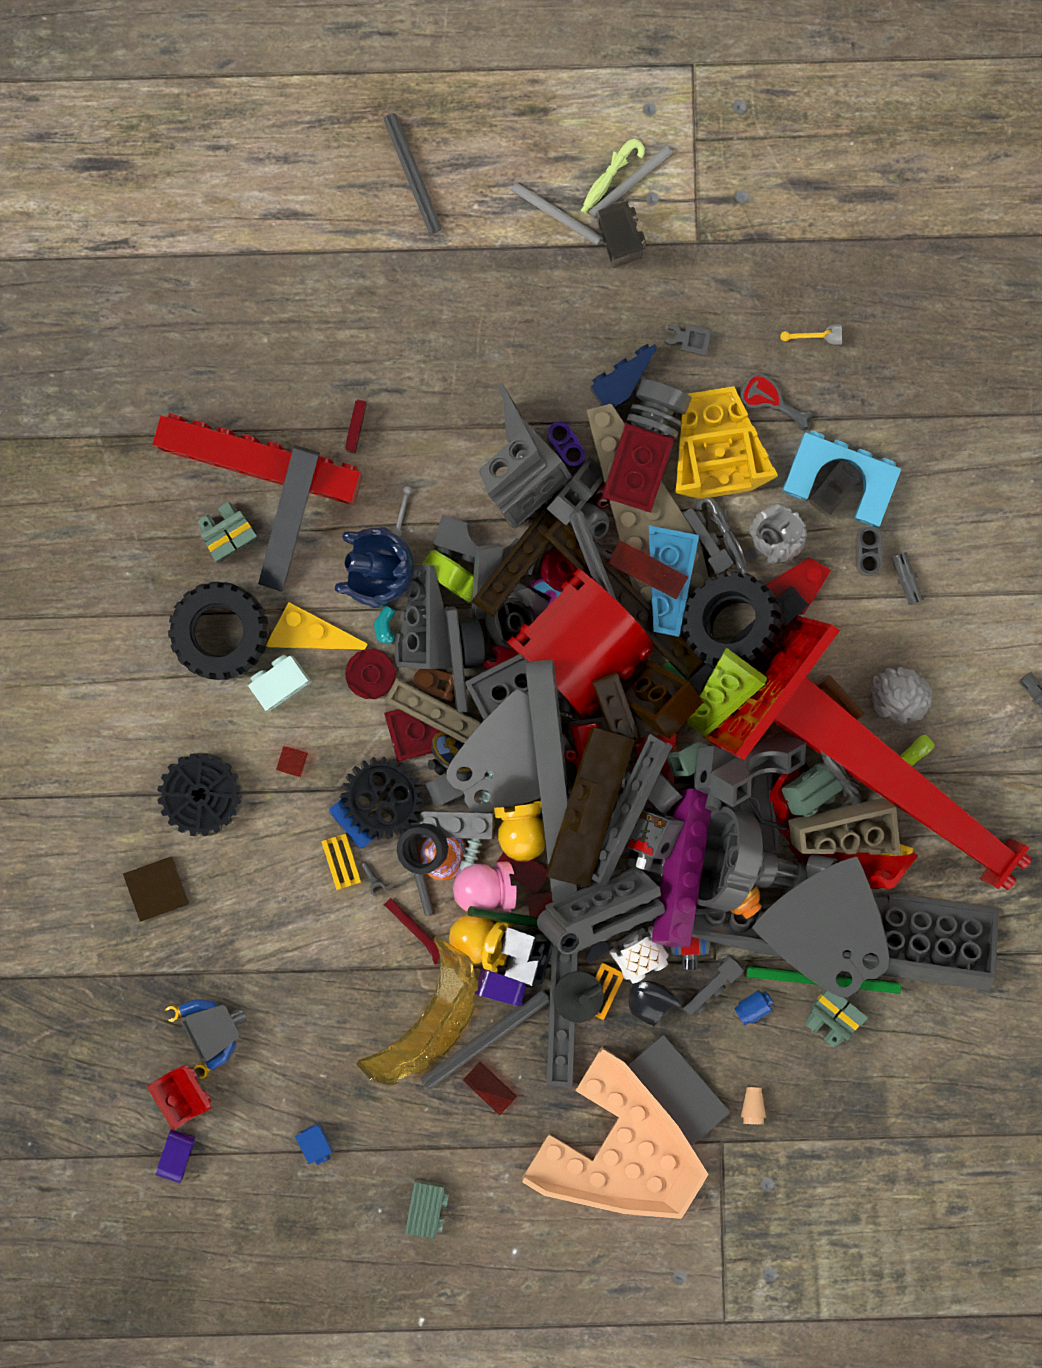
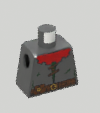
M643 807L626 843L627 848L639 852L636 867L650 871L654 858L668 859L683 828L684 821Z

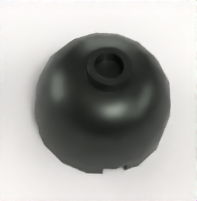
M507 598L494 617L487 613L485 631L493 644L505 649H512L507 644V641L511 637L515 638L521 632L519 629L524 624L530 626L536 620L532 608L520 602L523 601L522 599ZM527 639L522 645L525 646L530 640Z

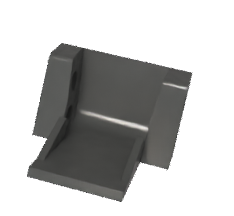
M501 383L498 389L503 397L506 440L509 443L483 465L479 472L488 495L504 515L510 527L516 529L569 482L572 476L563 461L522 418L516 404L503 383ZM499 468H508L507 472L504 475H496V472Z

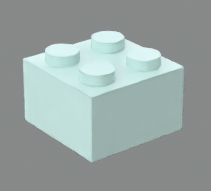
M282 655L271 663L273 665L272 669L267 672L266 670H261L250 678L252 683L248 687L265 711L273 710L312 682L295 657Z

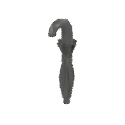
M715 497L697 499L695 510L702 511V504L704 503L709 505L713 517H710V519L720 527L719 529L723 535L728 555L742 575H746L748 571L745 556L740 542L731 532L729 524H727V510L722 511Z
M820 751L829 773L838 779L843 786V795L845 797L849 795L852 798L853 802L850 805L862 803V796L858 791L860 784L851 781L842 765ZM842 804L841 807H846L850 805Z

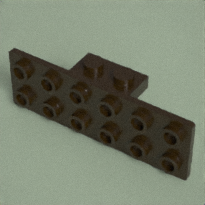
M595 727L591 728L546 871V877L587 888L590 886L634 746V739Z

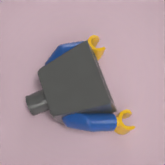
M195 999L180 1004V1006L172 1005L165 1009V1011L173 1009L176 1012V1016L168 1019V1021L172 1022L180 1019L200 1059V1062L193 1068V1070L198 1067L204 1069L205 1073L200 1075L199 1079H204L210 1070L213 1071L228 1061L236 1047L235 1040L240 1037L236 1026L246 1021V1016L240 1007L228 1012L224 1004L218 1006L216 1002L211 1000Z

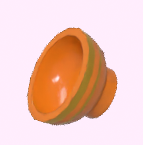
M755 885L746 899L730 912L737 915L742 914L745 919L758 912L762 908V905L758 902L760 900L758 887Z

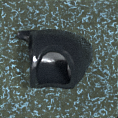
M641 980L630 985L628 1001L631 1013L653 1027L671 1005L678 1007L682 1005V1002L675 998L668 988L654 981Z

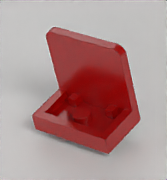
M186 1064L171 1070L146 1086L172 1130L177 1129L195 1116L212 1109L209 1094L200 1088L195 1071L191 1067L188 1068Z

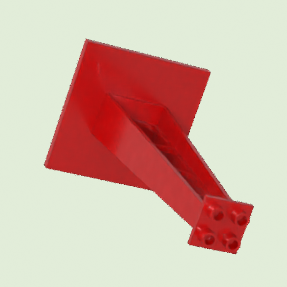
M797 615L782 630L785 635L783 642L777 641L776 646L779 648L775 655L770 653L767 657L769 662L757 670L767 677L765 685L710 734L703 738L726 752L745 760L771 723L774 722L794 737L805 742L807 746L819 754L822 751L842 765L845 772L986 867L987 869L979 878L980 880L998 890L1001 886L1006 890L1011 889L1016 882V877L1011 872L1016 866L1025 869L1032 860V857L1026 853L1029 847L1012 838H1009L1003 844L811 682L806 676L840 630L832 624Z

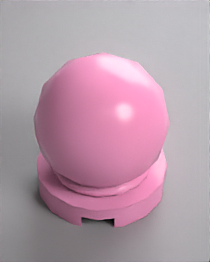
M508 861L497 862L494 869L484 864H474L465 867L456 876L453 884L454 899L459 907L466 912L470 906L492 910L497 907L498 911L511 913V909H514L516 905V885L511 886L509 874H514L511 864Z

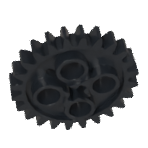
M385 756L381 758L379 763H377L375 757H372L370 765L363 760L360 763L361 769L354 766L352 769L354 775L348 773L345 777L350 783H343L341 785V788L347 791L339 796V798L346 800L340 806L342 809H348L344 818H353L350 827L358 824L360 826L358 829L359 834L367 830V838L376 833L377 839L381 840L385 833L388 840L393 838V831L399 837L403 833L402 828L408 830L411 828L409 822L415 823L418 820L414 814H419L422 811L416 804L423 802L424 799L417 797V794L423 790L414 786L419 779L411 780L410 776L413 770L405 773L403 771L405 763L396 767V759L394 758L389 764H387ZM372 776H380L383 780V786H376L372 782ZM394 780V784L384 797V801L379 805L373 817H369V812L377 803L379 795L386 789L389 781ZM395 789H399L404 793L403 801H399L394 797L393 791ZM360 796L367 797L370 806L362 807L358 802V798ZM380 811H388L391 815V821H383L380 817Z

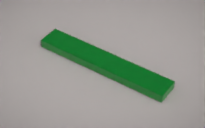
M751 965L745 967V976L749 978L818 985L797 970ZM837 975L836 982L840 987H848L852 983V977ZM866 979L861 983L859 990L901 994V984L897 981Z

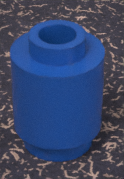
M757 990L738 1002L739 1005L734 1009L744 1025L753 1024L773 1011L771 1006L774 1005V1002L766 991L761 993L760 990Z

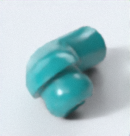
M386 605L374 622V630L377 640L380 643L389 645L394 641L395 635L390 632L388 623L395 614V611Z

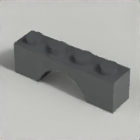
M442 515L433 543L434 546L438 547L437 551L448 556H452L453 552L461 554L462 560L475 564V548L477 545L469 536L467 522ZM516 538L508 547L502 550V561L519 539ZM534 563V565L531 567V569L527 572L526 575H528V576H531V575H532V572H533L535 563Z
M784 730L755 746L745 760L737 757L711 772L710 794L732 807L751 797V779L753 777L768 772L788 775L805 764L806 743Z

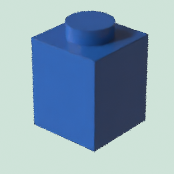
M320 1122L296 1134L295 1138L308 1164L315 1162L316 1165H319L330 1159L329 1154L333 1152V1147Z

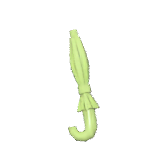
M633 138L627 141L618 153L613 151L611 165L594 182L583 204L584 206L581 209L583 213L586 214L603 197L617 170L629 163L626 158L634 148L638 149L637 156L640 159L643 158L645 146L640 140Z

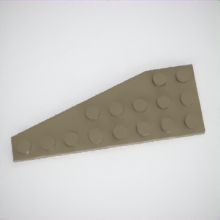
M612 404L586 410L605 484L624 427V422ZM662 481L651 513L609 500L631 586L650 605H652L648 526L695 534ZM699 539L687 596L695 594L693 591L697 586L700 588L706 585L704 580L709 578Z

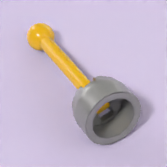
M842 324L830 325L822 333L790 334L784 331L781 333L780 338L785 342L789 339L825 338L829 344L842 345Z

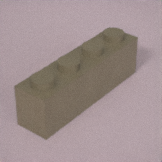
M885 798L816 813L810 817L803 816L788 820L791 844L802 854H834V852H844L846 854L891 853L892 855H901L896 807Z

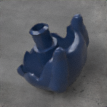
M386 527L363 529L358 532L347 531L342 534V539L353 545V550L347 554L344 563L346 570L349 572L348 581L337 583L335 591L351 596L352 599L372 608H378L401 597L411 582L414 567L411 549L405 540L392 533Z

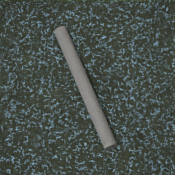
M665 146L590 209L588 211L594 219L602 214L672 154L669 147Z
M517 182L513 185L512 192L596 245L601 240V235Z

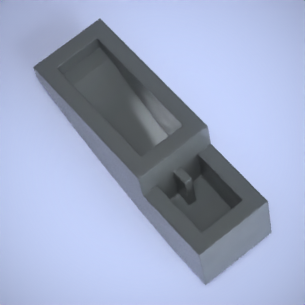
M589 457L547 507L565 525L570 522V514L580 511L586 501L603 482L604 478L600 465Z

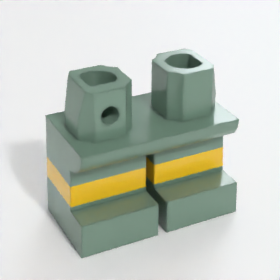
M230 502L218 508L225 519L219 524H215L210 514L198 520L202 531L201 537L217 563L236 553L237 549L235 546L240 550L259 538L244 514L238 511ZM226 531L229 533L230 537L232 538V541L230 540V538H229V536L227 535Z
M824 989L809 1008L812 1012L804 1024L815 1033L824 1022L829 1025L831 1029L823 1039L835 1048L844 1039L848 1041L854 1031L868 1017L845 998L834 995Z

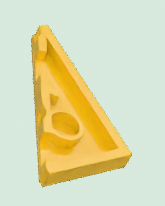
M288 602L266 646L270 648L365 650L368 644Z

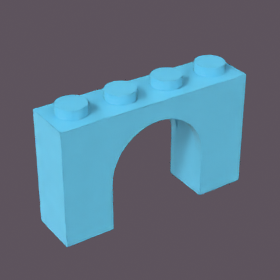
M810 431V434L805 432L781 492L806 501L816 475L823 465L833 461L846 462L857 469L863 481L862 496L853 520L875 528L880 527L901 471L900 468L896 467L897 463L886 458H882L879 461L872 458V453L862 449H858V452L848 449V444L839 440H834V443L824 440L825 436L821 433Z

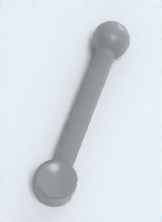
M411 486L403 488L404 496L396 528L392 530V533L400 537L402 535L401 525L408 497L413 492Z

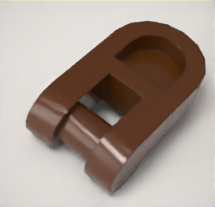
M422 668L415 673L414 684L419 691L452 702L455 701L452 674L436 669ZM440 679L447 681L444 691L437 689Z

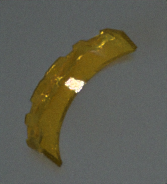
M438 936L434 938V942L439 951L441 966L439 981L433 998L420 1019L404 1036L386 1049L358 1060L356 1065L371 1081L393 1085L399 1083L398 1079L414 1072L422 1073L430 1067L429 1063L438 1055L444 1056L461 1036L462 1030L469 1023L475 1008L473 1003L475 991H478V980L475 978L473 962L467 954Z

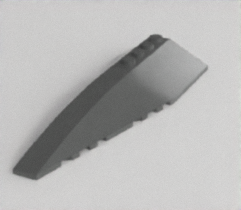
M889 894L886 897L873 895L880 913L889 953V966L882 975L989 991L996 979L999 908L904 894ZM773 903L762 904V908L748 919H745L742 914L737 915L730 911L725 912L713 908L696 909L692 937L783 958L752 928ZM845 950L842 953L843 958L850 959L851 952ZM868 953L863 958V965L868 969H874L879 964V958L874 953Z

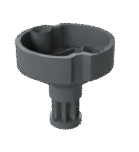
M721 807L720 811L711 812L697 898L698 905L725 912L731 911L746 899L755 885L761 888H776L786 894L806 880L807 873L804 862L796 859L786 860L778 858L773 853L763 851L761 828L757 819L752 814L728 807Z

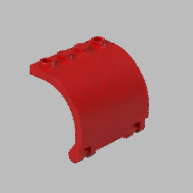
M578 568L573 573L574 577L569 582L565 581L561 585L563 592L530 626L524 624L519 629L521 632L515 638L511 637L507 644L527 661L553 659L557 690L571 704L576 714L585 720L587 716L594 715L600 706L592 682L613 672L618 674L620 682L623 679H628L634 673V667L641 660L645 661L653 652L654 645L645 630L627 610L596 581ZM581 583L584 584L578 591L576 590ZM527 639H529L530 641L525 646H523L522 644Z

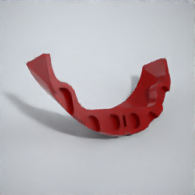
M798 769L788 775L782 774L770 792V802H773L777 818L775 823L785 825L789 822L788 820L799 816L791 813L787 804L788 801L781 790L799 776ZM778 829L780 834L784 833L791 844L790 830ZM791 844L790 850L807 866L808 859L812 854H802ZM844 852L818 854L838 859L839 862L857 857L870 888H886V890L898 884L918 857L916 853L900 856L870 853L846 854Z

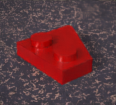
M809 557L766 585L776 598L780 597L792 586L809 604L801 612L805 614L831 570Z

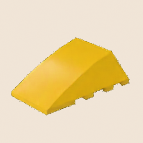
M734 386L688 394L692 398L686 414H682L676 483L677 494L705 499L748 492L778 477Z

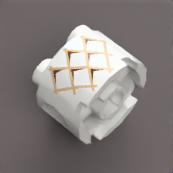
M653 926L648 927V932H645L644 928L625 936L617 942L619 946L617 949L613 946L610 948L609 952L621 968L623 978L626 980L630 979L632 983H637L646 977L645 973L653 969L655 971L661 970L668 965L666 960L669 956L668 951L663 945L652 942Z

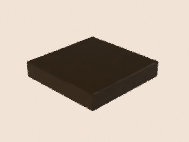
M172 856L123 873L140 922L189 904Z

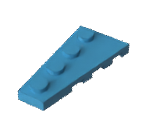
M649 525L653 630L657 633L679 637L699 535Z

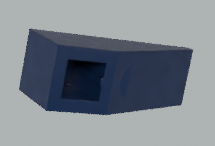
M648 344L642 346L635 351L636 357L630 361L624 358L613 366L615 368L613 372L608 375L603 372L592 380L594 384L590 387V390L601 406L612 404L616 409L629 400L657 349L656 344L651 347Z

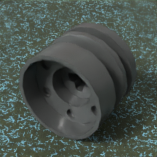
M642 379L636 397L645 402V405L633 404L631 410L641 416L629 414L627 422L633 426L676 439L679 432L669 426L681 427L682 422L673 417V414H686L692 397L668 385Z

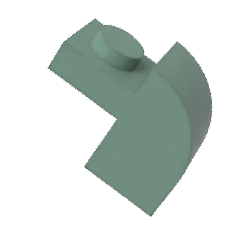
M703 743L680 744L672 748L667 760L673 775L689 776L692 774L695 781L698 748L709 746Z

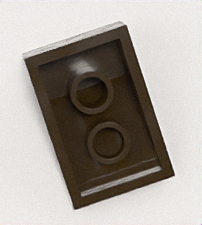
M648 659L645 661L641 660L634 667V673L628 679L621 681L630 711L654 731L670 739L704 701L686 680Z

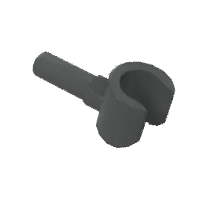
M367 861L362 863L361 865L371 883V894L377 897L376 892L373 890L376 885H381L384 892H386L384 882L377 880Z

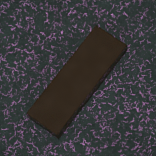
M613 672L593 681L592 685L608 731L634 739V746L641 743L618 674Z

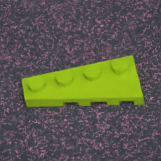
M726 648L699 695L704 703L687 720L688 725L706 737L763 687L767 677Z

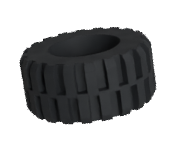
M732 571L731 576L723 572L717 575L718 579L713 580L709 577L704 580L706 583L704 587L700 588L697 586L693 592L696 595L693 599L688 598L685 604L689 610L683 612L682 620L686 625H683L682 628L683 634L687 637V644L713 670L726 648L757 670V664L761 662L765 665L769 662L767 658L769 654L775 655L779 650L776 646L777 641L783 642L785 634L781 629L785 628L786 625L785 619L782 616L784 611L781 604L766 584L761 580L758 581L753 575L748 573L743 576L741 572ZM735 603L751 605L755 610V623L750 633L736 643H719L713 636V624L721 610Z
M216 581L195 586L196 588L192 591H187L183 595L184 598L174 606L175 611L173 616L170 615L169 619L171 625L170 630H168V637L171 638L172 645L170 646L177 655L178 661L188 668L190 672L212 680H229L247 673L251 667L260 661L259 658L264 654L267 648L265 647L266 642L269 640V623L262 605L248 591L227 582ZM214 607H225L232 610L240 618L243 626L241 642L232 652L225 655H212L204 651L198 644L195 636V627L199 617L205 611Z

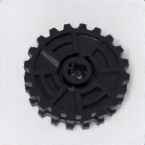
M197 753L190 754L189 759L182 756L178 758L179 764H170L168 766L170 772L162 774L161 779L164 783L158 786L157 789L158 792L162 793V797L157 799L158 804H162L164 807L161 814L162 816L168 815L170 818L168 824L170 826L178 825V831L181 833H185L188 830L190 836H197L199 832L203 836H209L211 830L218 833L222 831L221 825L229 826L232 823L230 817L238 815L239 810L236 806L241 804L243 799L238 796V792L242 791V785H237L236 780L239 779L238 774L230 772L232 766L229 763L223 765L222 758L218 756L211 759L210 754L203 753L200 758ZM203 788L205 790L203 794L207 795L206 799L197 801L195 799L197 795L194 796V791Z

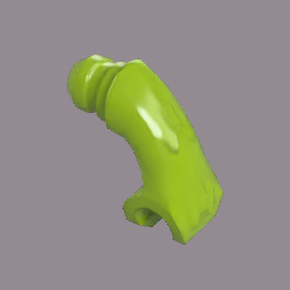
M921 735L899 756L913 767L920 759L929 754L935 745L927 735Z

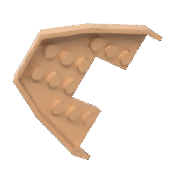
M602 1046L575 1090L618 1116L617 1121L593 1160L551 1134H548L524 1173L522 1182L542 1195L622 1214L682 1219L709 1174L670 1115L626 1063Z

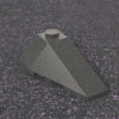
M414 565L412 579L406 590L408 598L406 610H402L400 619L403 620L401 633H397L395 638V667L422 669L452 668L446 614L434 565Z

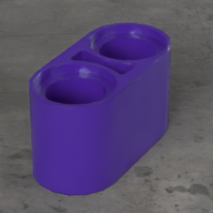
M553 423L548 430L549 442L567 467H579L585 458L583 447L566 423ZM556 428L564 429L567 433L566 438L561 441L555 440L552 436L553 430ZM575 449L580 453L581 457L577 462H570L566 458V453L569 450Z
M481 968L474 993L493 1000L521 1006L527 984L506 977L504 973H495Z
M171 1129L158 1164L156 1176L181 1183L196 1137Z

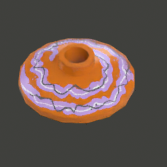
M424 837L418 848L420 860L423 864L431 862L436 856V846L430 837ZM446 838L448 856L441 866L431 873H427L428 876L433 879L448 880L456 877L462 871L460 864L462 860H465L463 854H467V850H465L467 845L462 838Z

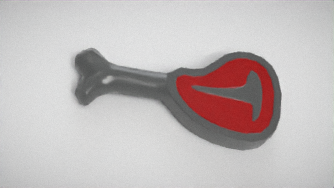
M752 374L742 386L740 399L745 407L749 409L767 407L780 411L794 419L800 430L808 429V420L813 416L812 410L801 412L785 403L776 383L765 374Z

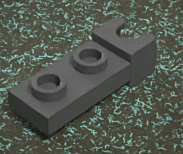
M692 508L685 511L683 515L695 534L699 535L700 544L709 556L706 562L714 574L717 576L734 565L726 550L722 549L720 551L717 547L720 545V542L713 532L708 533L703 526L706 521L700 511L694 512Z
M730 955L716 966L719 971L682 1005V1008L689 1016L693 1013L698 1015L708 1005L705 1002L712 995L717 997L726 988L724 983L727 980L732 983L744 972L743 968Z

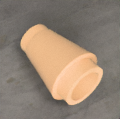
M746 1088L741 1114L743 1124H764V1118L767 1117L762 1088Z

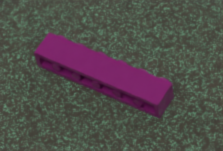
M695 789L680 790L679 792L683 797L673 806L672 817L684 821V825L670 857L664 861L660 886L661 896L658 899L663 903L665 913L655 918L652 935L653 943L669 947H690L711 816V810L705 808L708 795Z

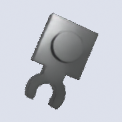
M668 325L667 330L674 331L676 337L674 339L665 338L664 343L667 345L681 343V351L706 356L712 330L687 325L684 332L676 325Z

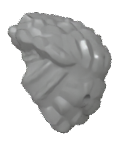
M780 503L771 505V507L757 513L749 528V533L753 537L755 547L760 553L768 557L767 561L770 564H782L793 560V557L798 556L804 548L805 539L807 538L806 523L799 517V513L792 512L790 508H786V505Z
M898 667L897 670L886 668L884 673H879L878 676L873 677V682L870 684V698L873 703V710L877 715L881 717L890 716L894 721L899 720L901 723L922 720L928 708L931 707L933 690L929 687L927 680L922 677L920 678L915 670L903 669L902 667Z

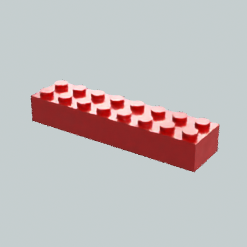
M168 413V417L160 415L152 443L158 450L284 486L292 452L285 451L283 445L268 441L267 445L260 444L258 438L246 434L239 438L236 437L233 431L218 427L217 431L211 430L207 423L193 420V423L190 424L186 422L187 420L183 419L184 417ZM319 456L309 493L355 506L363 476L358 472L357 466L347 463L337 466L334 465L332 459Z

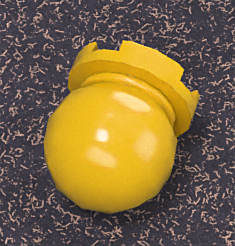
M534 801L532 804H521L505 809L504 807H494L495 818L503 820L498 829V841L501 849L508 857L516 861L527 862L537 858L546 848L544 823L539 817L540 813H542L541 801Z
M466 914L458 918L450 928L449 943L451 951L463 962L472 964L482 962L484 969L497 973L498 964L503 966L509 956L501 953V939L504 932L507 931V927H513V925L501 921L494 924L492 920L471 917Z

